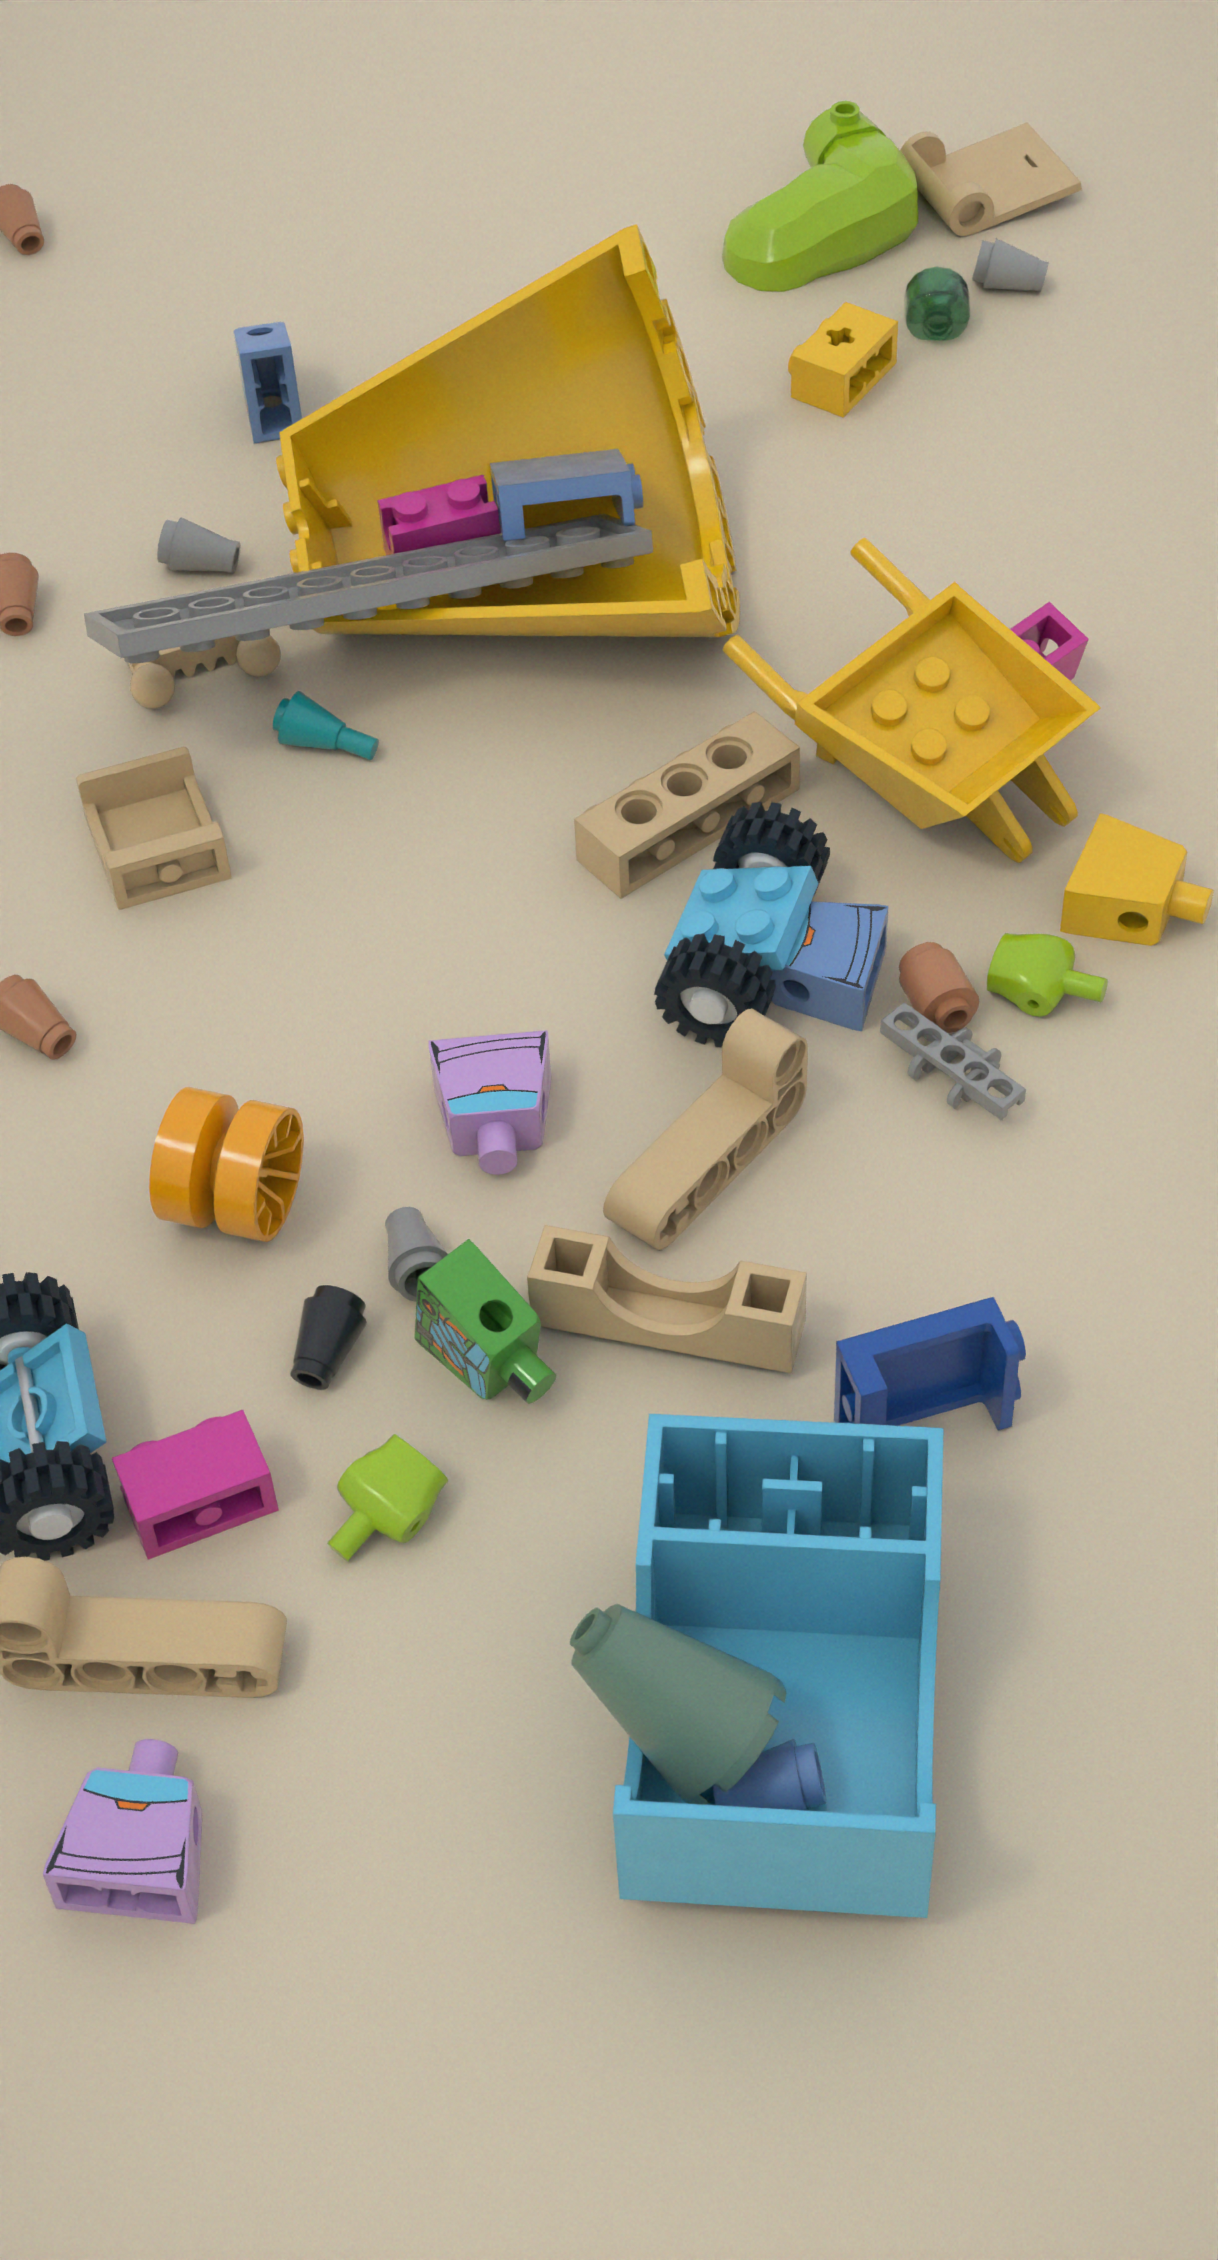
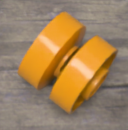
M193 1087L181 1089L172 1099L163 1116L152 1153L149 1193L151 1206L156 1217L161 1220L198 1228H206L216 1219L218 1228L223 1233L263 1242L271 1241L279 1233L286 1221L299 1182L304 1146L303 1124L299 1112L294 1108L256 1100L247 1101L239 1109L236 1100L230 1095Z

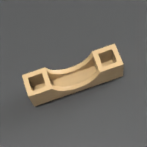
M544 1225L527 1276L529 1304L537 1313L541 1321V1327L791 1374L806 1321L807 1272L740 1260L731 1272L715 1280L704 1282L676 1281L655 1275L635 1265L618 1250L609 1236Z

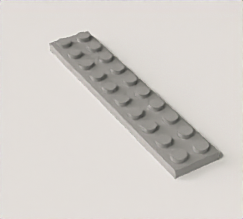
M599 514L526 528L525 539L504 541L500 533L84 613L88 637L118 657L124 658L125 662L144 663L158 659L160 657V650L180 647V650L183 652L205 651L215 647L216 639L235 636V639L238 641L260 640L270 636L269 629L289 625L292 630H310L323 626V618L342 614L345 619L351 620L370 618L377 615V607L396 604V607L400 609H414L429 605V597L448 594L450 598L456 599L475 597L482 594L481 587L500 583L502 588L525 587L533 584V576L548 573L554 578H570L582 575L584 573V566L599 563L604 568L626 567L634 563V556L653 553L652 532L637 525L624 526L621 519L607 514Z

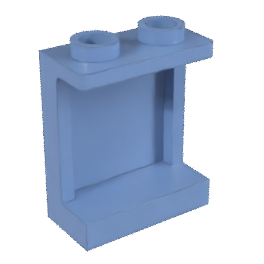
M619 449L490 463L493 499L498 508L500 532L504 541L526 538L522 505L612 495L613 505L624 526L635 525L634 509L643 508L640 475H635L633 463L627 464Z

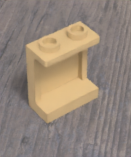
M179 747L83 773L76 777L84 816L118 910L232 879L224 836L218 822H212L197 784L191 755L187 747Z

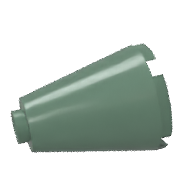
M619 1604L612 1605L604 1612L599 1608H594L580 1621L571 1636L570 1645L575 1648L572 1657L573 1668L674 1792L688 1804H709L710 1802L701 1793L714 1784L725 1793L732 1788L758 1759L776 1729L779 1721L771 1716L768 1710L773 1695L785 1703L786 1690L783 1683L771 1673Z

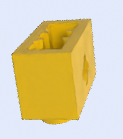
M845 302L830 318H825L818 329L802 345H798L793 350L788 362V372L791 374V398L844 418L896 364L898 321Z

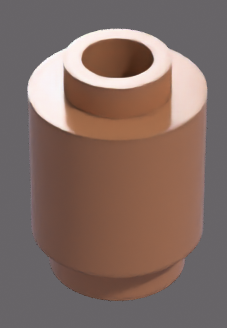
M926 942L911 948L900 960L899 983L916 1011L947 1033L956 1032L964 1028L971 1021L979 1007V996L955 955L950 950L944 949L938 943Z

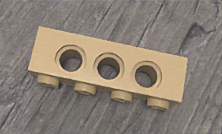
M757 712L750 713L734 724L725 726L714 736L692 749L680 753L672 761L647 776L633 781L625 789L600 804L591 806L583 814L574 818L577 861L622 899L721 838L731 816H735L739 808L745 806L749 810L752 803L762 802L764 809L767 810L771 802L778 803L800 789V747Z

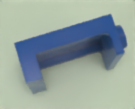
M990 1297L836 1341L834 1422L899 1426L971 1404L983 1403L987 1407L998 1431L1012 1427L1015 1400L1021 1398V1386L1018 1378L1019 1361L1025 1360L1026 1357L1023 1336L1017 1323L1014 1320L1005 1321L995 1298Z

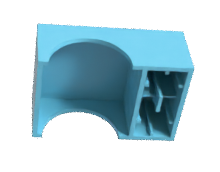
M649 1414L635 1564L636 1612L774 1675L783 1683L786 1690L785 1703L773 1695L768 1713L779 1722L762 1752L792 1739H795L797 1746L815 1743L824 1781L826 1804L809 1807V1811L719 1806L715 1803L712 1786L701 1793L710 1802L709 1804H688L674 1792L629 1736L624 1784L615 1785L613 1806L619 1899L928 1918L936 1833V1804L933 1803V1728L941 1580L943 1428Z

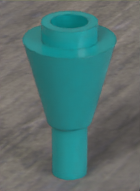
M297 691L291 699L283 698L274 715L272 727L274 730L279 731V744L330 750L340 748L368 760H372L377 751L379 739L346 727V723L301 691Z

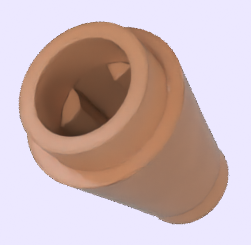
M6 184L0 186V231L21 254L31 255L38 252L44 244V237L33 197L28 191L18 185Z
M19 553L0 554V629L10 636L25 635L32 630L39 580L38 571L32 565L30 559Z
M11 975L0 982V1030L37 1051L46 1054L52 1060L66 1054L76 1040V1032L69 1026L68 1022L53 1005L34 979H24L20 975Z

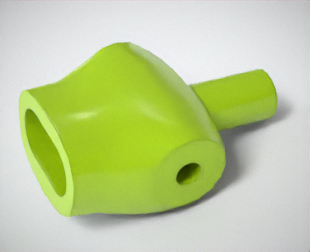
M1005 933L1000 939L990 963L987 975V991L1002 995L1026 1014L1042 1017L1054 1010L1064 994L1102 1002L1106 994L1108 979L1074 971V947L1061 937L1049 934Z
M393 1434L382 1446L354 1461L342 1474L337 1484V1490L354 1513L327 1542L328 1546L348 1562L375 1530L398 1542H408L425 1524L431 1514L437 1496L448 1482V1478L409 1443Z

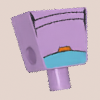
M548 1030L429 1040L434 1090L452 1152L459 1156L478 1155L480 1168L489 1174L500 1175L512 1171L517 1166V1151L536 1150L543 1144L551 1086Z
M143 1739L135 1744L128 1771L95 1768L86 1774L43 1871L44 1880L56 1909L196 1923L199 1896L202 1809L194 1782L183 1776H173L178 1758V1751L174 1746L156 1739Z

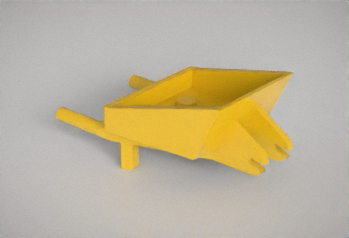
M867 538L859 540L853 546L850 555L906 608L909 617L809 694L794 690L740 635H734L725 643L723 652L784 713L795 720V725L817 743V757L831 764L838 760L920 829L967 816L1006 856L1020 863L1033 853V847L998 791L1010 780L1056 824L1065 827L1078 817V810L1074 801L1044 753L1101 709L1100 706L964 591L955 581L930 600Z

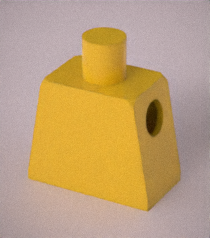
M1100 813L1064 890L1060 932L1152 946L1160 942L1170 916L1204 924L1210 910L1214 890L1183 881L1188 853L1183 845L1112 816Z

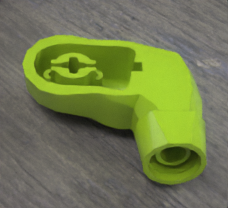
M851 101L837 102L830 109L825 110L816 117L805 132L803 142L805 156L811 168L785 187L747 207L730 221L724 238L722 260L725 271L738 283L759 291L784 292L799 288L816 278L865 264L906 241L919 223L915 172L894 142L887 138L881 129L860 112V108L856 103Z

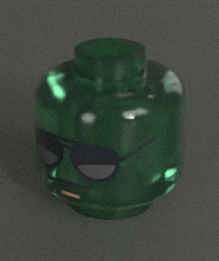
M932 267L915 274L908 282L904 294V316L907 328L914 337L923 340H950L959 337L967 328L970 318V295L968 285L959 273L950 268Z

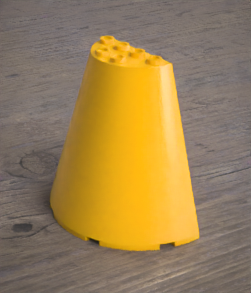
M637 224L621 229L280 431L282 455L276 457V465L280 479L288 491L289 501L283 503V514L286 524L293 535L299 533V539L295 540L296 548L289 552L290 563L294 573L386 556L377 500L483 474L487 483L488 502H491L494 499L490 463L619 449L627 464L633 463L635 475H640L643 508L634 509L635 525L651 530L653 553L634 556V563L626 567L604 568L601 566V563L584 566V573L576 577L554 578L551 577L550 573L533 576V584L520 588H502L500 583L481 587L482 594L470 598H450L448 594L429 597V605L420 608L400 609L396 607V604L377 607V615L365 619H345L343 614L323 618L324 625L313 629L320 634L724 637L734 634L738 630L740 597L737 588H733L731 573L737 570L718 472L713 456H709L703 438L706 425L679 333L667 298L660 300L656 281L658 279L656 268ZM612 495L522 505L525 529L599 514H607L620 519L613 505Z

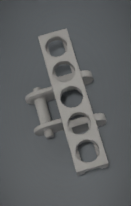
M905 1002L881 1020L880 1033L914 1057L908 1067V1075L917 1080L922 1074L921 1068L928 1074L937 1067L957 1082L947 1097V1103L954 1109L960 1105V1098L966 1102L972 1099L994 1116L1003 1120L1007 1116V1111L1015 1103L1020 1106L1025 1102L1026 1089L999 1070V1062L1002 1056L1001 1051L996 1048L988 1052L982 1050L971 1042L972 1031L967 1027L950 1035ZM900 1020L912 1030H901L894 1023ZM923 1036L931 1043L925 1047L918 1042L919 1037ZM959 1054L964 1057L963 1061L959 1063H949ZM971 1068V1071L967 1075H964V1073ZM993 1087L1006 1097L996 1098L988 1092V1089Z

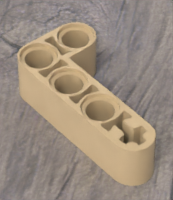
M752 1008L742 1012L730 1026L723 1041L722 1075L613 1183L604 1202V1217L655 1249L662 1250L673 1243L798 1113L807 1091V1040Z
M16 1557L6 1560L0 1565V1674L13 1685L26 1689L243 1698L264 1697L272 1694L278 1688L287 1618L283 1612L275 1607L264 1603L241 1601L70 1596L63 1573L50 1562L38 1558Z

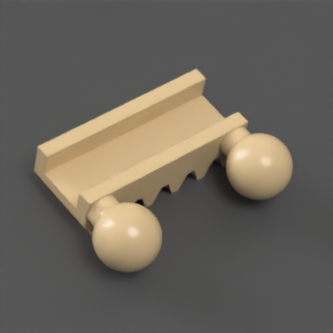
M235 636L216 639L215 647L199 652H183L180 650V647L160 650V657L156 660L144 663H127L132 673L130 691L135 701L141 706L151 709L160 708L166 705L174 695V674L176 670L181 669L187 677H192L197 664L203 663L208 671H212L215 669L217 659L223 656L230 665L235 664L237 659L239 666L247 674L263 677L271 674L278 667L281 659V650L279 644L272 636L254 641H238L235 639Z

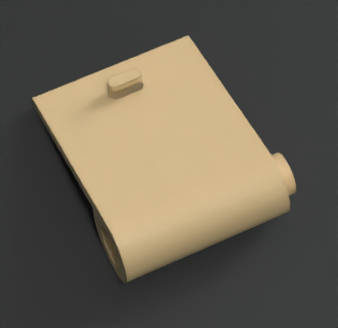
M1028 122L947 155L945 153V146L936 134L927 131L913 135L900 149L915 172L918 191L949 228L959 236L975 234L1082 190L1081 181Z

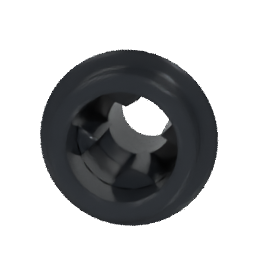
M321 1285L316 1288L313 1296L304 1300L293 1360L294 1365L290 1373L295 1381L317 1390L328 1388L331 1379L335 1376L367 1324L363 1316L366 1305L359 1296L337 1286Z

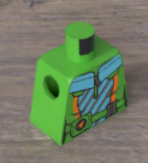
M470 1239L466 1240L418 1277L414 1339L481 1399H492L509 1385L526 1403L531 1404L550 1389L555 1382L556 1374L537 1356L541 1321L537 1313Z

